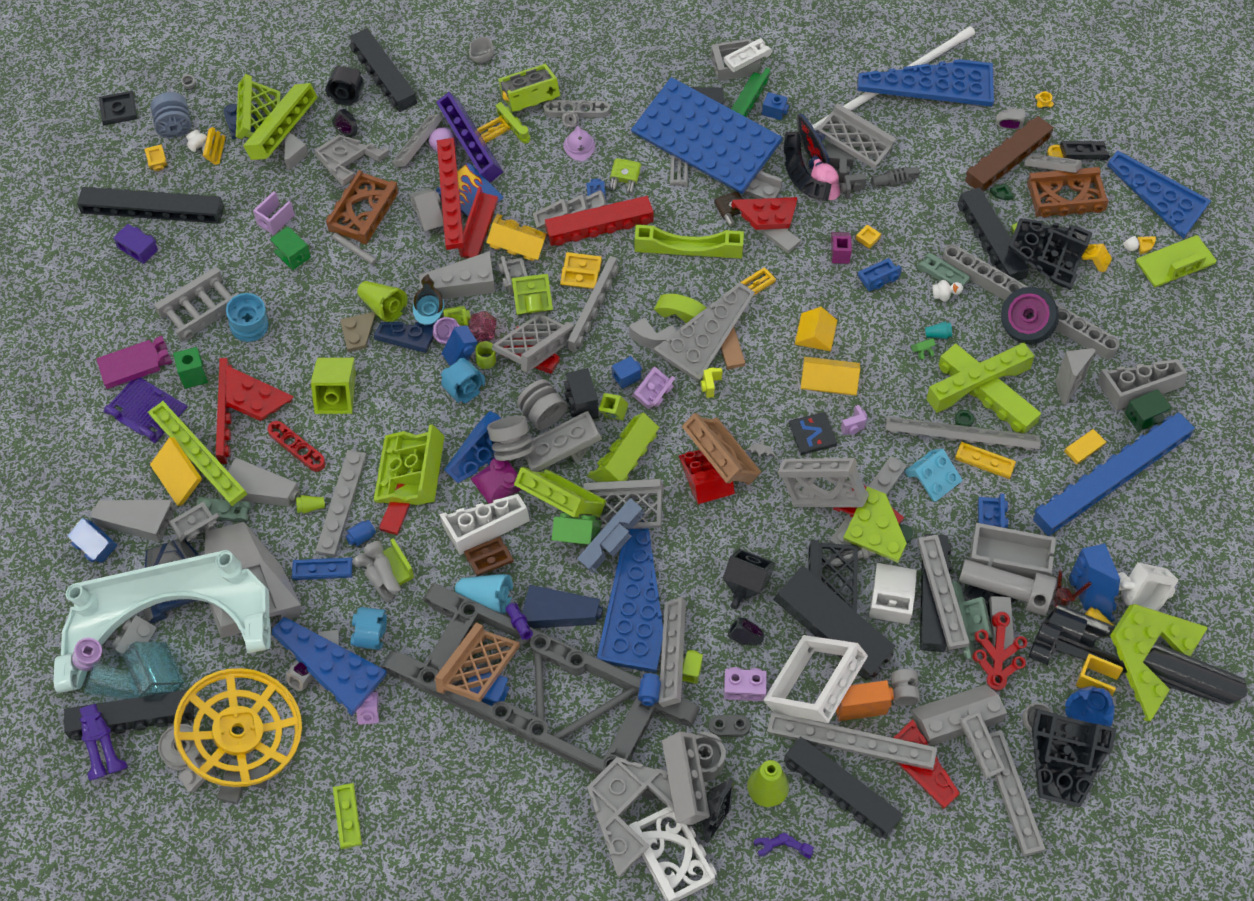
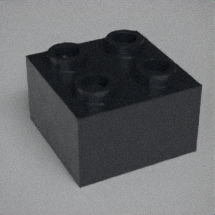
M589 369L566 373L567 381H564V393L566 401L570 404L571 418L586 411H589L592 419L599 418L598 398Z

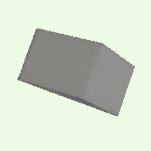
M289 132L285 137L284 160L287 169H292L308 156L306 144Z

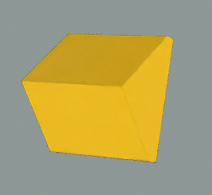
M822 307L801 313L795 345L831 351L837 319Z

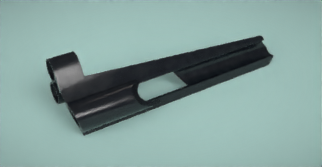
M1060 604L1051 611L1042 623L1029 653V658L1048 665L1050 657L1055 651L1086 660L1088 654L1121 666L1123 667L1122 672H1127L1123 660H1120L1116 655L1098 649L1094 645L1096 639L1110 636L1115 626ZM1158 643L1153 645L1143 661L1167 687L1227 705L1244 698L1248 692L1244 678Z

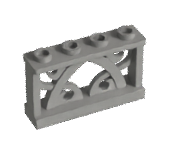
M855 458L784 459L778 470L779 477L783 478L791 496L793 507H863L869 496L857 470ZM817 477H824L827 481L837 485L832 490L826 491L813 484ZM799 486L804 487L802 491L799 490Z

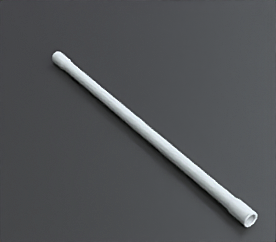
M971 26L967 27L955 37L908 66L929 63L954 46L974 36L975 30ZM865 92L843 107L852 111L879 93ZM828 116L812 125L815 131Z

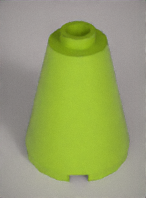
M364 281L358 286V296L382 321L394 322L403 314L401 310L403 307L406 308L408 297L402 289L370 281Z
M768 760L751 773L747 782V790L752 801L763 807H772L783 803L789 793V782L780 764L776 761Z

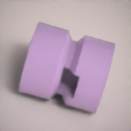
M89 637L79 640L75 645L72 656L74 666L82 671L94 669L98 665L102 653L100 643L94 638Z

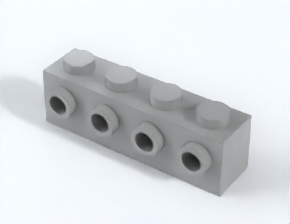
M678 732L662 740L676 823L693 825L709 818L710 813L695 734Z

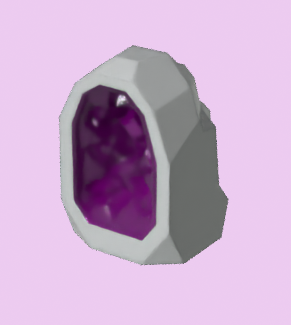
M1009 108L1006 111L999 112L996 116L997 125L1000 128L1022 129L1025 109Z
M298 661L291 666L286 675L287 683L296 691L304 690L314 679L307 671V667Z

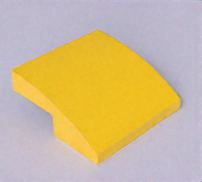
M566 252L560 285L594 289L599 278L602 256Z

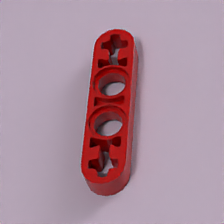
M273 421L268 425L269 436L310 470L318 472L324 469L326 465L324 456L280 421ZM273 429H280L283 435L281 436L277 431L273 432ZM288 438L295 439L294 443L290 445L285 444V440ZM303 448L308 449V453H307V454H305V455H299V454H298V452H299L300 449H303ZM312 456L315 461H320V464H313L310 457Z

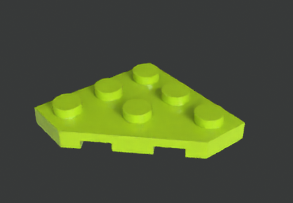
M867 486L866 491H868L869 496L863 507H857L843 540L899 563L907 545L886 494Z

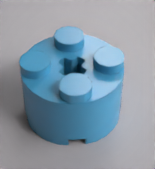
M460 358L441 373L442 387L458 403L459 401L467 403L481 392L479 390L481 385L484 387L485 384L484 375L465 358Z
M368 607L358 608L357 614H354L352 619L355 633L351 635V645L358 648L381 650L383 643L380 642V638L386 632L387 626L386 610Z

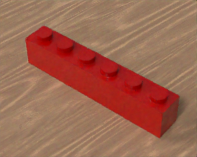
M647 195L545 219V230L550 245L560 246L570 241L577 242L587 237L594 238L604 233L611 234L621 229L628 230L636 225H648L653 222L654 212Z

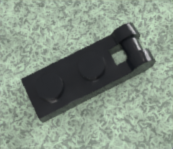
M1062 141L1059 145L1064 158L1099 159L1100 161L1110 158L1108 151L1105 150L1106 145L1104 141Z

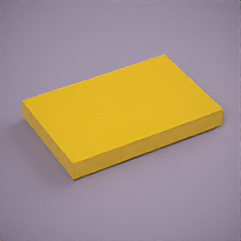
M172 437L168 438L150 463V466L177 506H182L202 480V477L176 439Z

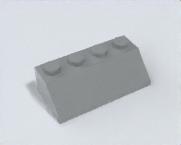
M987 684L910 710L920 733L923 734L929 746L965 735L959 719L974 712L980 711L986 727L1003 722L1007 715L999 695Z

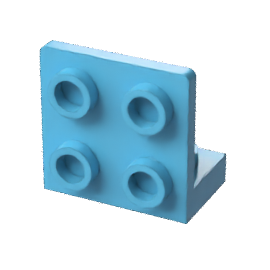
M943 448L929 451L904 471L908 477H916L920 480L932 501L939 500L962 482L961 476Z

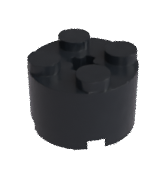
M336 66L331 72L325 87L326 95L334 99L333 102L338 105L351 106L358 101L364 86L361 72L356 68Z

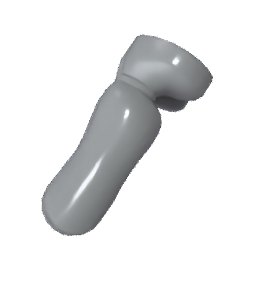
M374 541L366 545L363 549L365 553L353 558L352 563L358 568L367 567L365 575L374 585L385 602H389L394 598V594L400 592L401 588L392 572L388 558L383 553L382 544L380 541Z

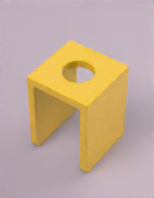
M1088 654L1075 686L1079 688L1089 686L1104 688L1112 696L1116 690L1115 687L1084 674L1086 669L1089 668L1117 680L1123 671V667Z

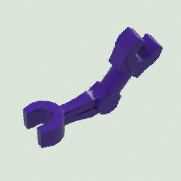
M781 833L772 839L766 837L754 840V846L760 844L764 846L763 850L758 851L759 857L767 855L773 850V847L778 845L792 847L808 859L814 853L813 846L807 843L802 844L787 833Z

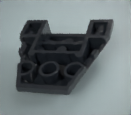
M1020 218L1008 248L1050 281L1071 290L1077 277V268L1084 251L1088 247L1092 232L1074 225H1070L1067 228L1060 227L1059 223L1045 225L1043 221Z
M1036 709L1032 736L1038 797L1081 807L1093 785L1092 780L1096 773H1100L1103 768L1101 766L1106 755H1110L1113 750L1117 729Z

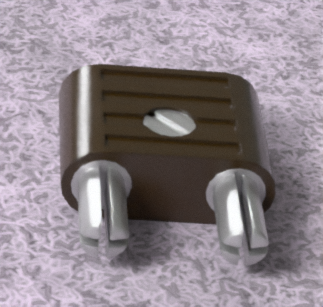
M737 191L720 196L714 200L723 219H726L730 227L735 225L732 217L742 213L738 208L733 209L731 206L732 200L743 199Z

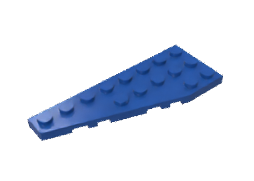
M957 59L951 63L943 61L937 65H929L928 63L907 66L901 70L893 68L887 72L871 71L859 73L857 77V91L992 107L994 104L993 63Z
M649 528L627 529L632 537L624 544L620 551L597 658L611 665L657 673L662 649L663 623Z

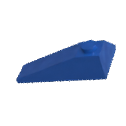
M489 411L475 426L445 467L444 471L457 483L477 473L478 468L486 463L490 465V462L495 458V451L492 449V445L496 441L490 440L487 426L501 419L498 414Z

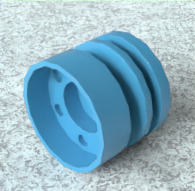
M242 293L234 296L227 303V318L231 333L235 338L244 342H252L264 336L269 324L264 302L259 296L251 293Z

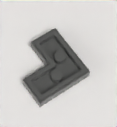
M230 759L228 765L238 766V761ZM260 765L252 770H248L250 780L269 774L272 770L271 767ZM226 771L223 780L241 782L240 772ZM268 780L251 786L265 789ZM221 786L217 799L238 804L244 787Z

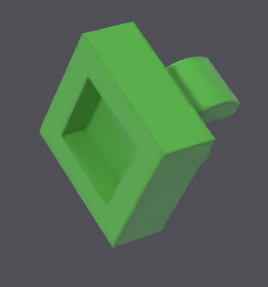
M934 338L912 344L911 348L913 352L919 351L918 357L920 359H925L924 351H927L929 356H934V351L930 347L936 344Z

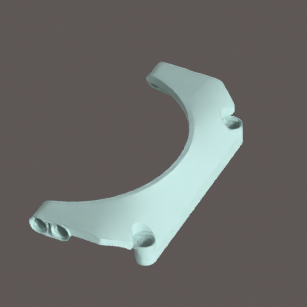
M228 550L72 584L66 590V598L74 603V607H70L67 621L62 630L61 656H57L54 662V688L58 693L78 690L82 687L87 671L79 670L72 661L74 648L79 640L88 637L94 638L102 646L107 638L133 615L155 604L170 600H200L221 608L231 616L240 629L247 653L267 650L271 645L269 590L248 568L242 570L241 561Z

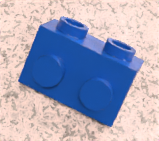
M887 258L859 271L858 277L867 290L872 291L880 289L889 282L898 280L902 267L900 265L895 266L890 258Z
M1000 493L999 498H978V523L1008 529V518H1005V512L1008 510V501L1005 500V494Z

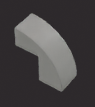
M645 318L629 326V336L638 344L654 349L677 331L671 325L656 333Z

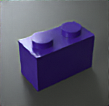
M129 224L113 237L118 249L142 264L158 251L156 240L151 235L147 236L138 227H133Z

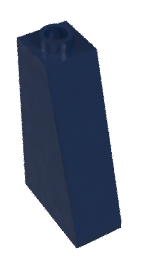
M529 585L522 614L527 618L529 627L533 629L596 625L597 618L601 619L603 607H600V599Z

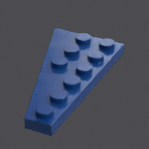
M1118 150L1108 162L1107 166L1183 239L1211 202L1210 199Z

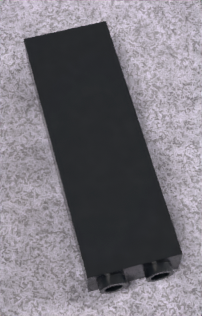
M803 565L773 598L776 603L815 637L858 643L868 655L858 672L865 680L871 676L875 678L882 670L879 667L882 662L887 663L894 655L892 650L896 646Z

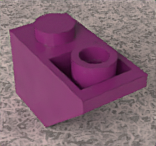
M831 232L832 263L850 264L852 253L850 233Z

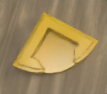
M1155 236L1137 237L1140 255L1152 250L1156 241Z

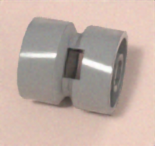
M901 669L892 672L893 703L899 706H911L919 703L920 693L917 687L919 684L917 671Z

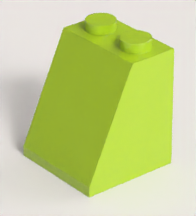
M317 358L311 379L315 414H352L356 377L354 358Z

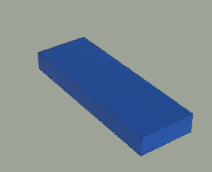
M350 557L293 560L292 580L352 578L353 559Z

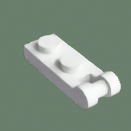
M760 38L725 56L724 63L735 72L762 57L770 56L772 49L766 46L763 39Z

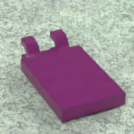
M163 337L155 338L153 343L147 340L96 358L106 389L160 371L159 366L171 364L172 360L168 354Z

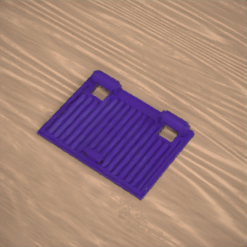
M140 377L130 381L114 400L105 406L103 412L108 415L111 414L117 421L140 435L147 436L150 441L156 443L165 432L150 417L148 411L164 401L179 417L188 406ZM119 406L123 410L120 412L115 407ZM150 428H155L157 430L156 433L150 430Z

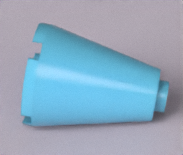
M506 574L461 578L455 585L456 593L501 614L506 613L505 608L512 599V597L508 598L509 590H513V582L511 576Z

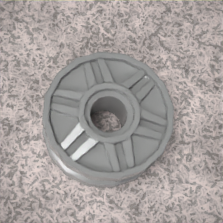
M180 724V732H193V726ZM172 726L161 735L158 742V751L162 760L170 769L184 771L188 765L181 758L179 751H177L174 739V726ZM181 740L182 745H187L184 750L191 761L203 759L195 746L194 740ZM201 740V743L205 749L204 740Z

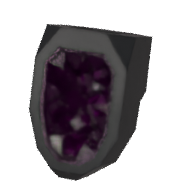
M340 109L332 119L333 126L344 135L355 136L358 132L356 119L347 109Z
M738 617L733 622L727 635L731 640L741 645L749 644L755 646L761 644L764 640L763 631L756 624L743 617Z

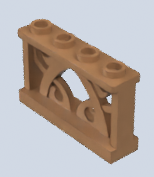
M694 413L682 426L726 483L740 481L750 485L761 474L760 469L718 418H702L699 414Z

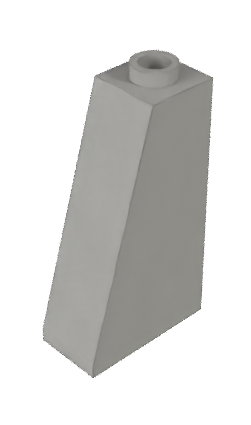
M236 458L228 470L248 494L240 501L290 507L293 501L296 502V497L300 496L296 482Z
M99 500L96 507H93L91 511V519L97 526L161 542L169 521L174 514L175 507L171 500Z

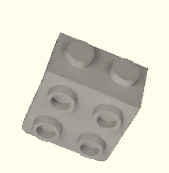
M203 501L169 521V524L180 542L185 540L190 542L198 537L200 531L204 530L206 532L214 528L220 516L218 513L212 515Z

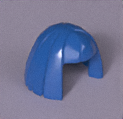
M1095 686L1081 688L1072 693L1065 703V712L1069 718L1111 727L1113 724L1115 707L1111 694L1104 688H1097Z

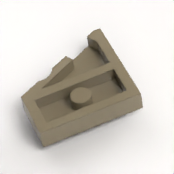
M374 312L340 319L348 352L367 347L372 325L376 319Z

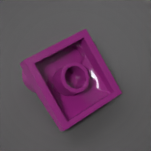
M494 458L488 467L471 478V481L488 504L493 503V500L512 496L522 490L514 485L518 474L507 460L500 461Z

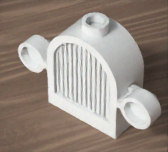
M1137 562L1129 577L1124 572L1118 573L1120 577L1119 590H1122L1121 599L1128 607L1129 605L1137 604L1158 611L1167 599L1173 597L1175 593L1174 587L1178 582V579L1168 569Z

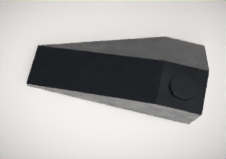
M732 779L711 788L706 794L710 817L700 821L706 843H709L731 810L735 782Z

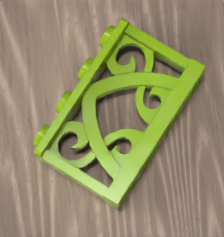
M521 467L514 484L572 517H579V514H591L599 518L606 503V500L547 469L544 472H533L526 467Z

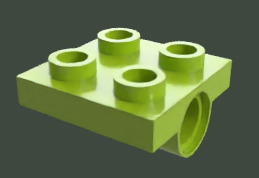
M548 274L512 278L516 315L553 311Z

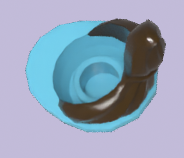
M427 274L422 278L421 284L423 288L416 292L413 302L414 317L423 325L435 323L441 317L445 307L441 293L434 288V281Z

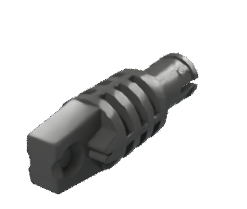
M903 167L897 170H889L883 175L872 176L871 184L873 187L887 184L888 186L908 183L919 177L920 170L918 167Z

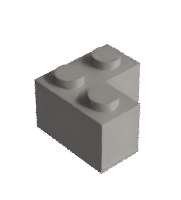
M426 188L409 194L413 209L417 212L423 231L444 225L443 211L440 210L438 204L441 203L438 192L431 188Z

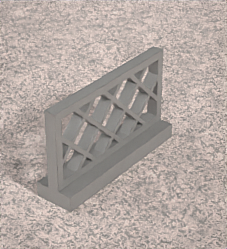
M838 103L816 130V132L824 134L827 141L874 169L886 154L890 152L896 141L895 137ZM823 129H830L831 133H827ZM835 129H841L843 133H836ZM838 138H845L846 142H841ZM850 138H856L857 142H851ZM853 147H860L861 151H856ZM865 147H871L872 151H866ZM868 156H875L876 161L874 162L869 159Z
M539 313L493 344L492 350L521 364V370L527 373L568 344L574 324L568 322L563 325ZM538 321H542V322H544V323H546V324H536V323H537ZM537 329H547V331H537ZM525 330H534V332H524V331H525ZM525 337H535L536 339L526 340ZM514 338H522L523 340H512V339H514ZM524 345L522 348H514L513 346ZM502 346H511V348H503ZM515 353H523V354H522L521 357H520V356L516 355Z
M661 479L584 483L583 488L601 498H605V505L610 509L604 517H599L602 520L601 530L608 524L606 520L613 513L616 515L617 510L632 496L640 499L637 502L639 506L644 503L649 508L632 529L662 527V494H664V486ZM657 495V501L652 506L645 501L649 496ZM612 497H617L620 502L612 508L607 502ZM653 511L657 515V522H648L645 518Z

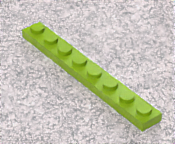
M164 401L148 411L150 417L168 437L176 439L189 460L231 506L248 495L242 486Z

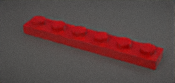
M219 358L216 458L221 464H227V457H230L231 454L230 446L228 445V440H231V431L228 429V424L232 423L231 413H229V408L231 407L226 406L225 370L227 366L231 368L233 366L229 364L227 358Z

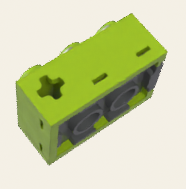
M546 63L498 79L501 96L512 112L521 111L523 108L536 106L541 102L551 101L560 96L557 77Z

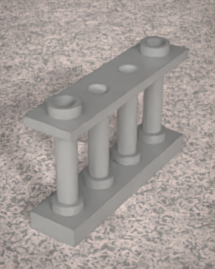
M214 267L154 304L161 319L169 316L178 327L176 334L180 342L191 339L195 333L226 315L227 303L231 298L239 294L237 292L231 296L221 284L223 278L217 267ZM212 287H215L225 299L218 305H215L205 293ZM200 297L210 310L200 315L190 301ZM181 306H184L194 318L187 324H184L174 312Z

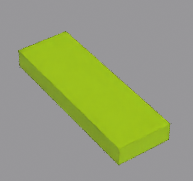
M354 783L333 787L340 848L346 849L361 846L362 838Z

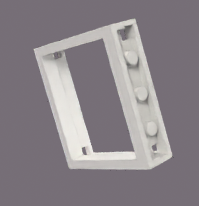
M803 635L763 701L775 713L829 723L868 655L858 643ZM814 651L843 656L815 704L786 699Z

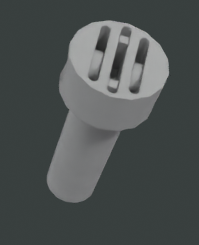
M965 559L958 582L1026 602L1025 611L1045 616L1053 596L1056 578L1036 572L1034 579Z

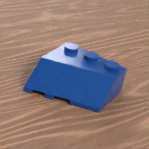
M1105 543L1083 548L1069 575V582L1071 586H1075L1084 610L1088 611L1090 607L1097 608L1110 622H1114L1115 617L1112 615V611H1115L1117 606L1114 597L1118 596L1120 585L1118 572Z

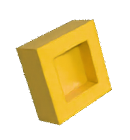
M866 225L856 235L855 240L870 249L881 238V233Z

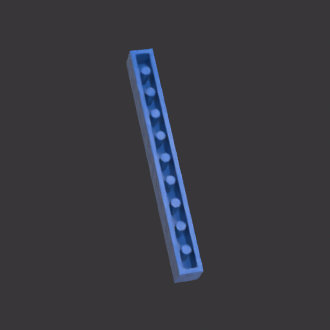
M1179 412L1174 416L1169 415L1161 425L1153 426L1148 434L1145 436L1143 434L1140 435L1134 444H1128L1121 450V453L1110 456L1105 464L1097 465L1089 475L1084 474L1078 480V483L1068 485L1062 494H1056L1049 500V503L1038 506L1034 511L1033 521L1047 536L1052 535L1190 438L1195 427Z

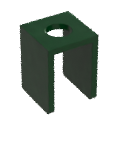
M1156 389L1129 401L1124 414L1137 432H1140L1164 421L1165 417L1162 413L1169 411L1171 406L1161 392Z

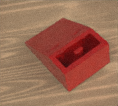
M701 450L679 455L692 494L698 504L735 494L733 481L726 483Z

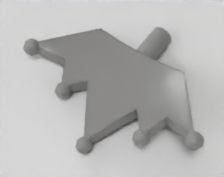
M761 440L760 444H753L744 450L745 452L751 451V454L756 452L758 457L766 454L767 457L772 455L774 458H777L771 447L764 445V440Z

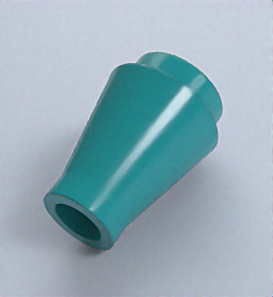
M945 321L925 327L926 338L948 339V337H952L951 322L946 323Z

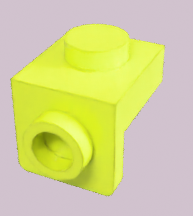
M709 368L703 371L701 390L705 392L706 398L714 397V381L722 380V368Z

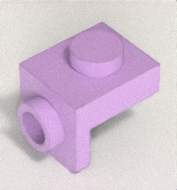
M859 405L855 406L854 417L842 420L841 431L843 435H853L865 428L867 414L864 410H861Z
M372 692L356 711L358 724L379 722L378 692Z

